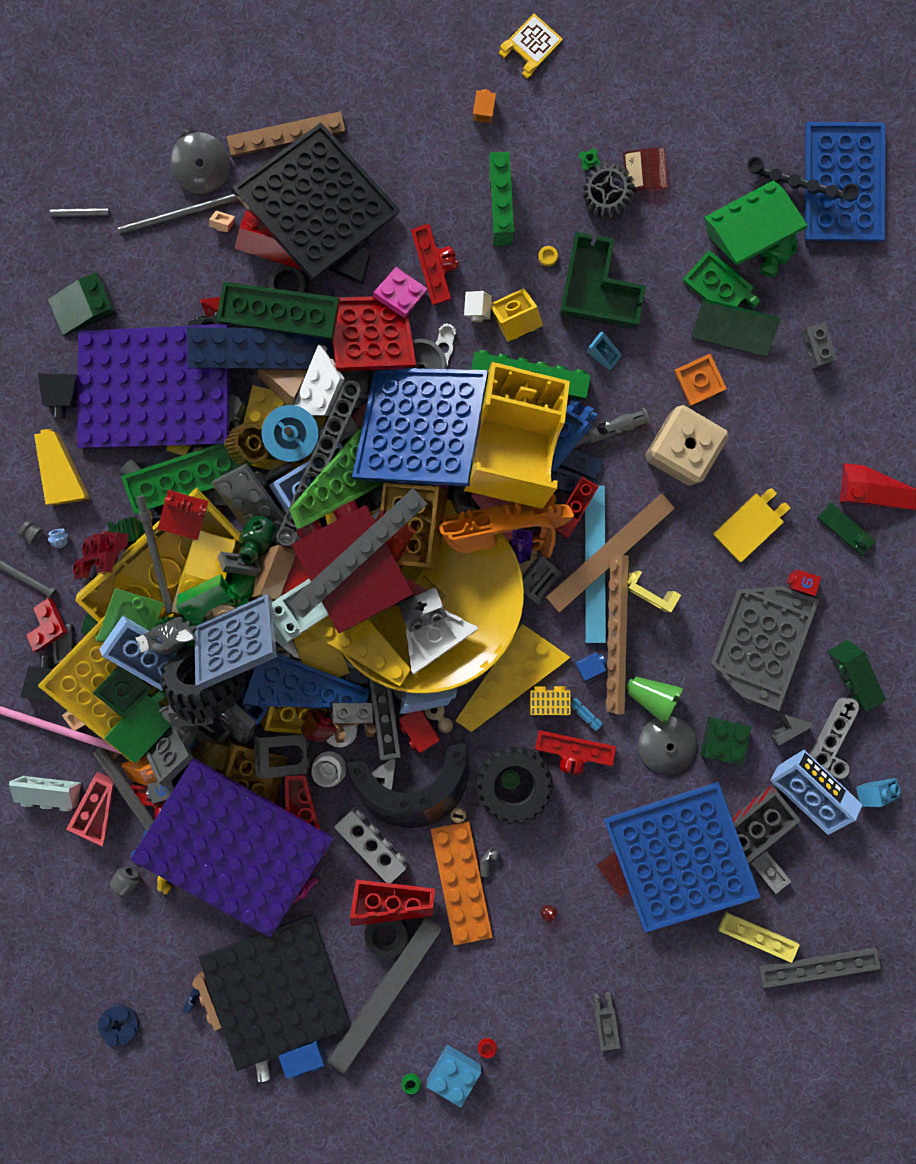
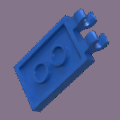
M575 397L566 408L565 424L561 429L554 450L551 471L553 472L557 470L592 427L589 422L594 421L598 417V414L593 412V408L587 406L584 409L585 406Z

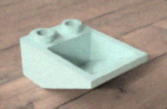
M310 579L272 602L275 638L281 647L328 616L322 602L304 618L288 603L311 582Z

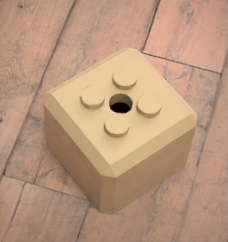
M684 405L678 406L669 413L645 454L646 461L687 486L696 485L705 479L729 438L728 432ZM687 438H692L695 441L694 449H688L685 446Z

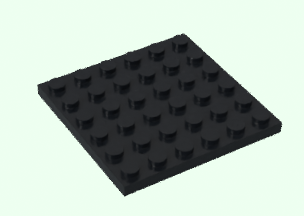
M322 123L316 125L231 188V192L312 281L400 212V209Z
M313 914L278 926L271 937L259 933L198 957L236 1071L350 1028V1023Z

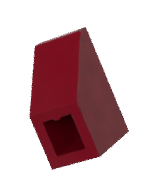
M307 710L301 728L305 739L325 742L336 733L337 728L324 710Z

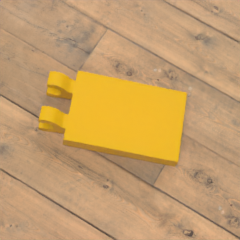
M772 488L768 489L761 497L757 493L754 494L713 533L739 563L783 523L780 517L790 509L786 502L782 503L774 511L766 504L777 494Z

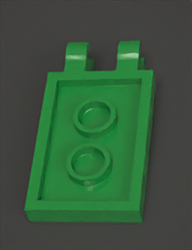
M710 250L707 251L682 280L703 299L736 307L744 300L753 310L761 301L751 293L754 287Z
M157 688L151 696L147 694L125 719L121 718L104 736L107 742L134 763L171 726L163 715L159 713V710L164 707L159 703V701L166 697L164 692Z

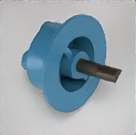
M285 405L276 408L266 417L262 426V440L268 452L275 458L287 462L299 461L307 457L314 450L318 441V426L313 416L307 410L299 406Z

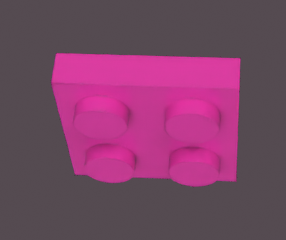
M395 267L374 291L373 297L403 318H406L425 296L428 288Z

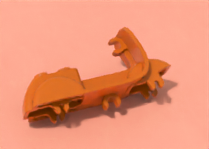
M553 494L543 509L512 502L473 511L468 510V512L462 511L459 514L443 517V523L439 525L443 540L449 547L459 553H470L495 547L497 545V533L539 526L537 535L532 536V543L537 542L532 544V550H540L544 558H550L556 539L554 528L568 523L574 517V514L568 505L555 504L556 497Z

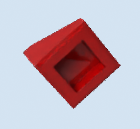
M220 297L200 300L206 317L213 316V313L218 312Z

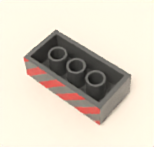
M771 786L732 816L748 864L801 821L776 789Z

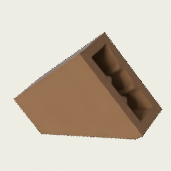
M257 370V377L287 405H294L308 370Z
M276 545L269 548L265 554L260 555L259 564L262 572L259 577L256 576L252 598L258 599L268 594L273 602L280 597L296 556L294 549Z

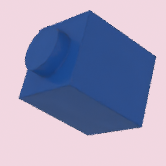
M597 652L574 662L584 681L606 671L604 666L607 663L603 655H598Z

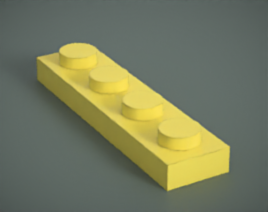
M726 911L718 927V930L724 934L791 963L800 946L799 943Z

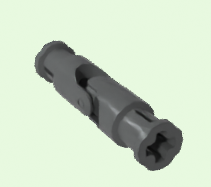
M644 407L641 408V411L632 414L626 413L614 420H606L591 425L592 427L575 446V449L589 442L592 444L612 437L617 433L634 430V427L642 424L649 425L650 420L647 410ZM604 425L606 435L600 434L597 429Z

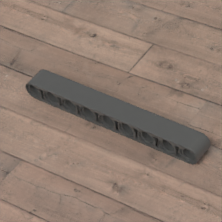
M347 381L337 397L277 533L276 542L278 545L289 547L296 540L298 535L296 530L298 529L295 524L289 521V515H291L289 509L297 501V497L301 496L308 488L305 484V479L310 477L315 480L329 464L360 394V386L355 381ZM348 387L354 389L355 395L349 396L345 389ZM339 405L345 406L347 413L341 414L337 407ZM331 423L337 424L339 431H331L329 425ZM327 441L331 444L332 448L324 450L321 443ZM316 459L321 460L324 465L323 468H316L313 465V461ZM282 533L290 534L291 541L289 543H284L281 540L280 535Z
M427 917L422 919L410 937L411 939L408 940L405 949L397 956L350 1025V1028H348L327 1060L329 1065L341 1073H345L442 929L441 926Z

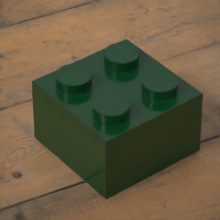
M708 716L700 755L706 758L744 765L751 726Z

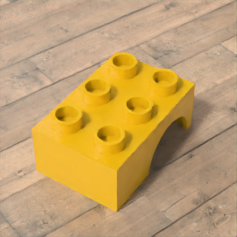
M492 362L488 369L489 373L481 413L479 437L469 481L470 486H465L464 491L543 509L557 489L558 481L553 480L551 482V466L555 446L561 429L565 424L570 381Z

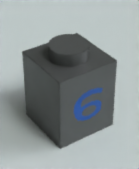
M175 778L165 786L159 784L158 781L147 784L149 789L146 790L148 800L156 805L166 802L176 786Z

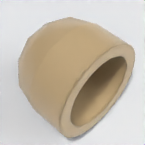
M455 807L451 811L452 821L462 823L466 819V811L462 807ZM453 815H463V818L454 817Z

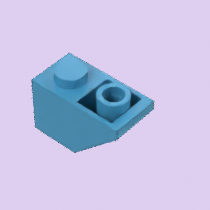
M897 778L864 783L856 787L858 799L862 807H882L900 798V786L897 783Z

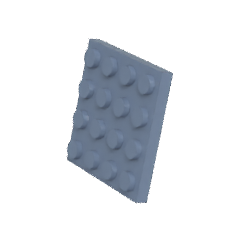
M268 594L196 626L195 684L200 691L277 657L272 599Z

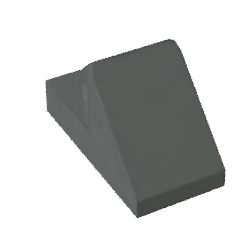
M781 714L787 728L783 726L774 731L775 734L770 737L775 744L781 745L813 727V724Z

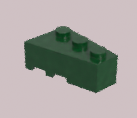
M846 640L827 651L841 675L845 687L852 695L851 699L857 701L862 710L867 712L886 701L867 655L863 650L849 640Z

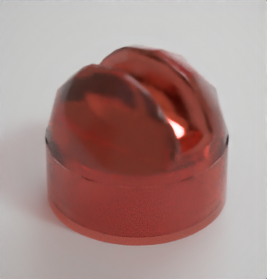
M544 905L542 907L543 911H540L541 917L548 923L555 918L557 909L551 905Z

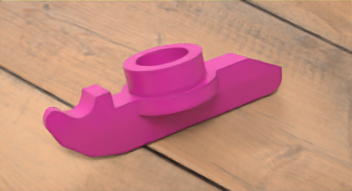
M313 878L304 884L292 904L296 903L299 899L305 898L308 891L319 880Z

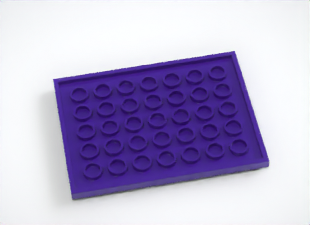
M228 324L78 331L77 448L224 445L225 439L228 438L227 435H229L230 369H188L187 327L230 328Z
M194 758L130 860L271 937L333 841V837Z

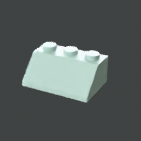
M22 776L9 781L13 802L21 803L20 806L32 807L33 805H40L42 809L60 807V811H72V809L79 806L81 782Z

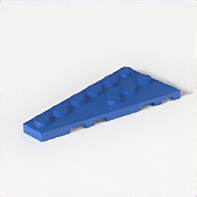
M277 654L276 658L252 668L240 705L332 709V703H367L370 690Z

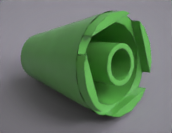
M635 677L634 680L630 678L626 689L629 690L627 694L664 724H667L670 714L675 709L683 691L681 687L641 677Z

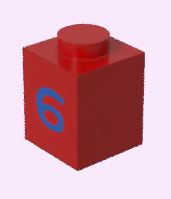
M794 570L788 577V588L809 596H816L821 577L801 570Z

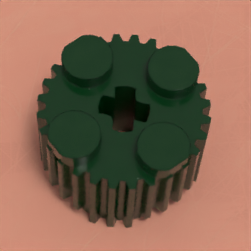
M136 516L119 520L118 524L114 525L113 521L107 522L109 532L128 534L127 547L145 534L143 523L137 520Z

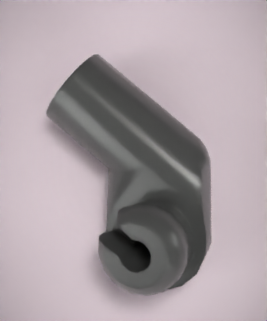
M488 849L481 858L480 876H490L491 861H497L500 857L498 850Z

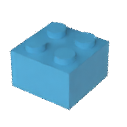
M446 1045L427 1078V1088L457 1106L462 1107L481 1074V1064Z

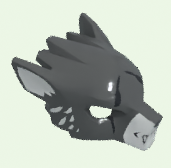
M177 617L164 625L159 624L149 632L137 637L136 640L141 652L152 650L160 654L170 655L197 639L194 632L196 626L190 627V621L183 623V618ZM157 638L162 639V640H163V643H162V644L158 643L156 639H157Z

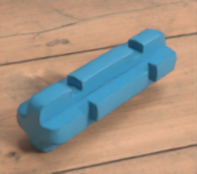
M574 698L570 702V707L574 711L576 710V713L585 722L590 723V726L595 731L602 726V722L595 718L584 705H581L582 703L577 698Z

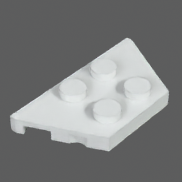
M318 344L294 406L307 410L312 416H329L345 379L341 372L336 370L334 360L330 359L327 355V348Z
M445 610L448 617L439 622L431 623L420 630L412 632L406 629L412 673L416 674L478 631L477 626Z

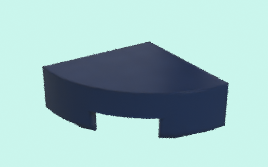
M193 988L182 1009L183 1012L188 1014L193 1009L200 994L198 989Z

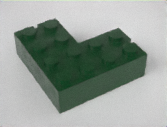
M575 232L559 315L636 330L640 321L641 305L643 304L646 285L607 278L615 239L597 236L594 245H590L593 235Z

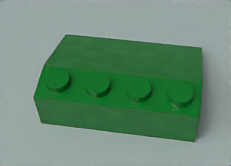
M774 180L704 217L708 237L736 265L808 228L807 223L785 190Z

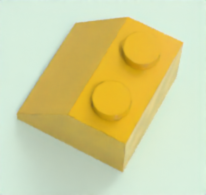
M524 288L491 303V311L507 342L543 326L538 307Z

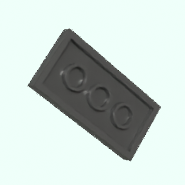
M247 463L213 480V487L243 527H245L250 518L263 516L275 524L278 533L285 516Z

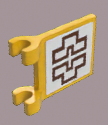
M533 14L509 40L502 43L498 54L505 58L512 49L528 62L523 67L524 71L522 72V75L528 79L563 39L537 15Z

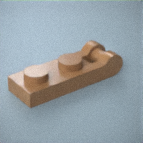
M200 972L192 984L200 992V1003L206 1008L208 1013L206 1015L207 1021L210 1026H213L215 1031L222 1027L204 973Z

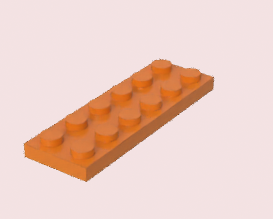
M469 820L431 828L454 945L493 938Z

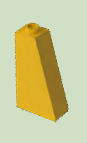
M53 429L41 430L40 434H34L45 504L55 506L90 500L87 489L61 435L54 432Z

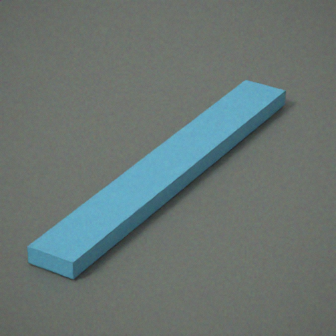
M599 486L585 510V561L605 544V486ZM605 572L585 589V643H606Z

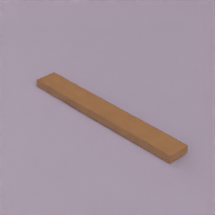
M660 494L545 598L557 612L563 610L609 568L611 555H624L675 509L663 494Z

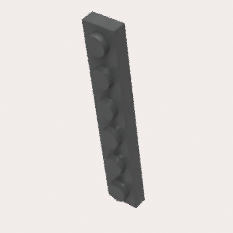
M875 947L794 960L792 963L788 961L758 966L761 986L763 988L881 969L878 951Z

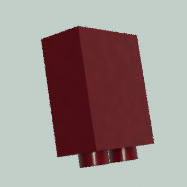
M355 500L333 511L337 520L322 528L319 520H316L296 530L300 540L291 545L310 581L314 580L376 523L369 507L364 505L359 508ZM386 542L322 601V604L339 634L414 595V592L390 546Z

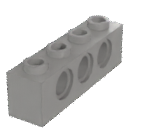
M352 808L334 828L386 883H392L406 869L407 864L405 862L407 860L401 853L398 852L396 854L392 850L393 845L386 838L383 840L378 835L379 830L373 824L369 825L365 821L366 816L359 809L356 811ZM361 826L364 829V833L361 835L356 834L354 827ZM373 840L377 843L378 847L370 849L367 846V842ZM388 855L391 858V862L383 863L380 857Z

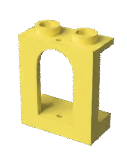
M641 571L628 574V591L664 612H672L681 596L679 593L668 591L664 599H661L636 584L642 573Z

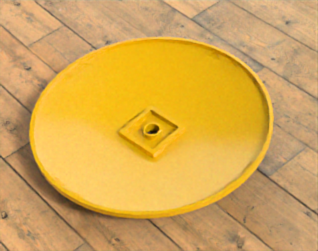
M447 499L445 516L457 514L451 500ZM379 508L372 511V514L375 515ZM497 533V545L495 547L470 553H459L449 547L442 537L439 570L402 566V571L407 579L427 590L436 587L445 610L477 626L478 631L416 674H413L411 670L401 687L342 652V654L358 671L369 679L387 688L402 692L418 694L439 693L463 686L478 678L490 669L504 654L517 631L522 614L524 593L522 574L516 555L502 533ZM399 605L389 607L369 618L368 620L411 669L406 629L408 628L404 622Z

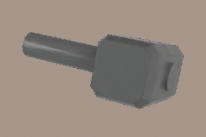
M288 462L266 474L257 471L254 475L265 488L270 484L269 480L293 469V465L291 462Z

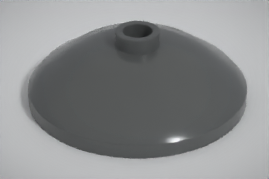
M194 132L183 136L176 142L170 156V167L174 178L184 189L196 194H208L216 191L225 183L229 175L230 160L225 147L217 138L207 133ZM202 159L204 162L203 166L198 167L196 160Z
M427 339L412 340L416 361L415 369H447L445 354L437 344Z
M671 716L667 724H664L658 718H655L642 729L638 740V750L641 759L651 770L660 774L671 775L683 771L692 763L697 752V739L693 729L684 720ZM669 743L673 744V748L671 750H667L666 748L667 744Z

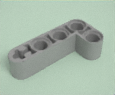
M842 697L836 702L810 753V756L815 760L819 755H823L824 760L820 765L830 775L839 779L845 778L850 770L846 762L835 756L859 710L857 701ZM845 704H848V706H850L849 710H847V708L844 707ZM840 719L841 727L836 729L835 722ZM831 737L833 742L827 747L826 739ZM837 764H840L841 770L838 773H835L834 767Z

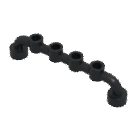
M758 156L751 157L747 162V168L751 174H759L770 178L771 181L774 180L777 184L780 182L788 183L792 189H798L799 187L808 189V192L812 195L817 193L826 194L829 200L840 198L853 202L860 194L858 186L854 183H849L844 186L843 190H839L836 185L825 186L819 184L815 179L810 181L804 180L798 174L790 176L781 173L779 169L764 168L763 160Z

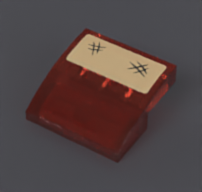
M647 148L623 152L624 170L629 171L628 176L633 177L632 183L635 184L633 192L646 189L653 191L668 188L665 148Z

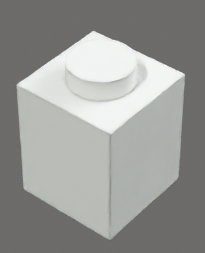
M484 291L466 292L464 316L470 318L471 322L476 323L490 319L492 296Z

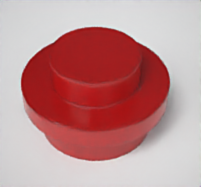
M491 1038L480 1040L477 1046L479 1055L486 1059L492 1058L497 1052L496 1042Z

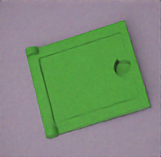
M115 588L95 641L104 643L122 616L127 617L148 631L152 630L158 621L164 603Z

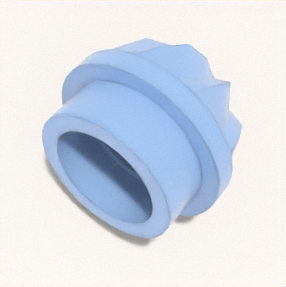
M55 529L48 533V541L53 547L63 548L67 544L68 534L65 533L64 529Z

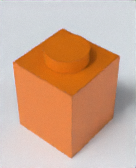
M487 89L476 90L473 121L492 124L496 93H492V91Z

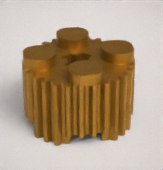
M248 423L237 426L229 432L230 435H227L228 438L225 439L224 447L228 450L227 454H230L229 457H232V461H235L237 465H244L246 463L247 465L263 462V460H266V457H269V452L262 440V428L257 426V424Z

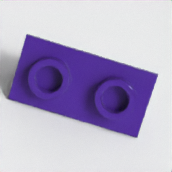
M524 528L512 530V549L519 564L526 561L527 555H532L533 530Z

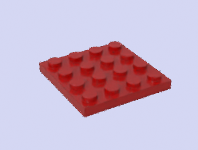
M337 297L340 299L334 339H332L337 371L415 368L416 361L408 315L406 318H403L374 297Z

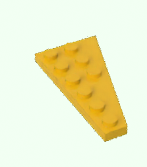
M328 615L306 630L400 687L411 671L409 666L368 619L338 634Z
M521 624L504 654L492 666L455 721L472 732L571 657Z

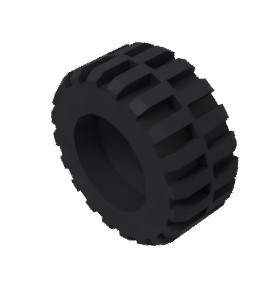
M191 645L186 647L185 650L177 652L174 658H170L167 663L168 666L165 665L160 680L162 690L172 710L177 715L183 718L186 717L189 720H194L195 718L197 720H205L207 717L211 719L219 713L227 712V709L229 707L232 708L236 704V700L241 698L242 691H244L246 686V677L244 672L200 691L195 684V646Z
M510 745V747L506 748L501 747L496 752L493 751L482 762L476 780L477 793L480 803L485 807L490 816L493 815L500 822L502 820L507 821V824H513V822L523 824L525 820H534L538 813L542 814L544 807L550 802V795L553 792V781L545 761L536 752L527 749V747ZM510 766L524 768L529 772L533 780V788L530 795L519 802L505 801L496 790V779L499 773Z

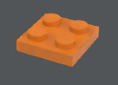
M711 354L674 370V374L689 406L727 389Z

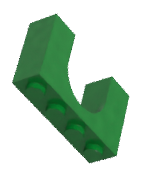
M510 152L489 153L488 168L489 188H491L492 244L493 246L512 245L514 224Z
M219 574L178 594L176 609L180 615H184L186 620L190 621V627L200 625L207 621L205 615L208 611L231 600L232 589L224 577Z

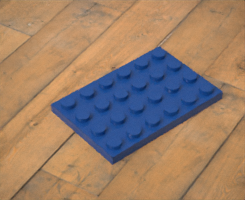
M806 122L804 180L810 181L815 179L819 184L825 186L836 185L839 190H843L844 186L849 183H854L858 186L860 194L853 202L840 198L829 200L826 194L817 193L812 195L808 192V189L804 188V220L808 226L804 230V241L883 242L885 240V122Z

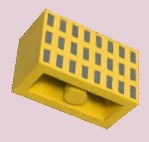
M534 686V690H530V715H570V690H566V686H554V690H546V686Z

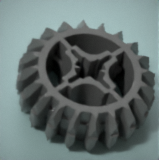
M604 163V169L597 166L596 173L590 170L591 178L585 177V181L588 184L582 185V188L585 190L582 192V197L586 198L584 203L589 205L588 210H594L596 216L601 212L602 218H605L607 213L612 218L613 212L620 215L619 209L622 208L626 211L627 206L625 204H632V200L629 197L635 196V193L632 191L635 189V184L632 183L633 177L628 176L629 171H623V166L620 165L616 169L615 163H612L611 167L608 168L607 163ZM614 177L624 183V189L614 185ZM606 178L603 183H598L601 179ZM611 186L612 192L610 191V193L606 195L605 190H607V188H610ZM593 192L603 196V204L598 203L593 198ZM614 198H620L616 202L610 204Z

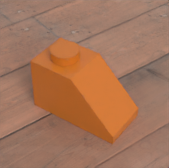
M143 755L136 763L127 761L121 764L130 781L143 785L157 782L146 755Z

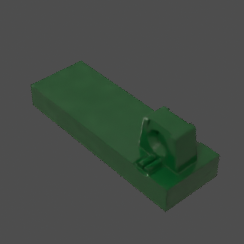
M829 503L817 517L860 556H864L876 542L833 503Z

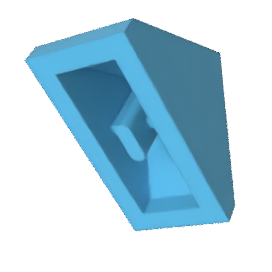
M604 332L599 333L586 352L609 370L613 368L622 356Z

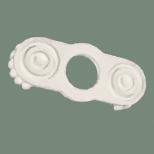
M443 324L439 328L438 340L435 342L438 346L440 343L449 345V351L445 353L447 366L449 357L453 352V341L456 335L455 329L451 324Z

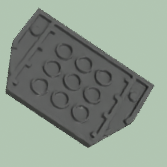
M783 586L737 590L711 658V666L740 697L779 711L819 600Z

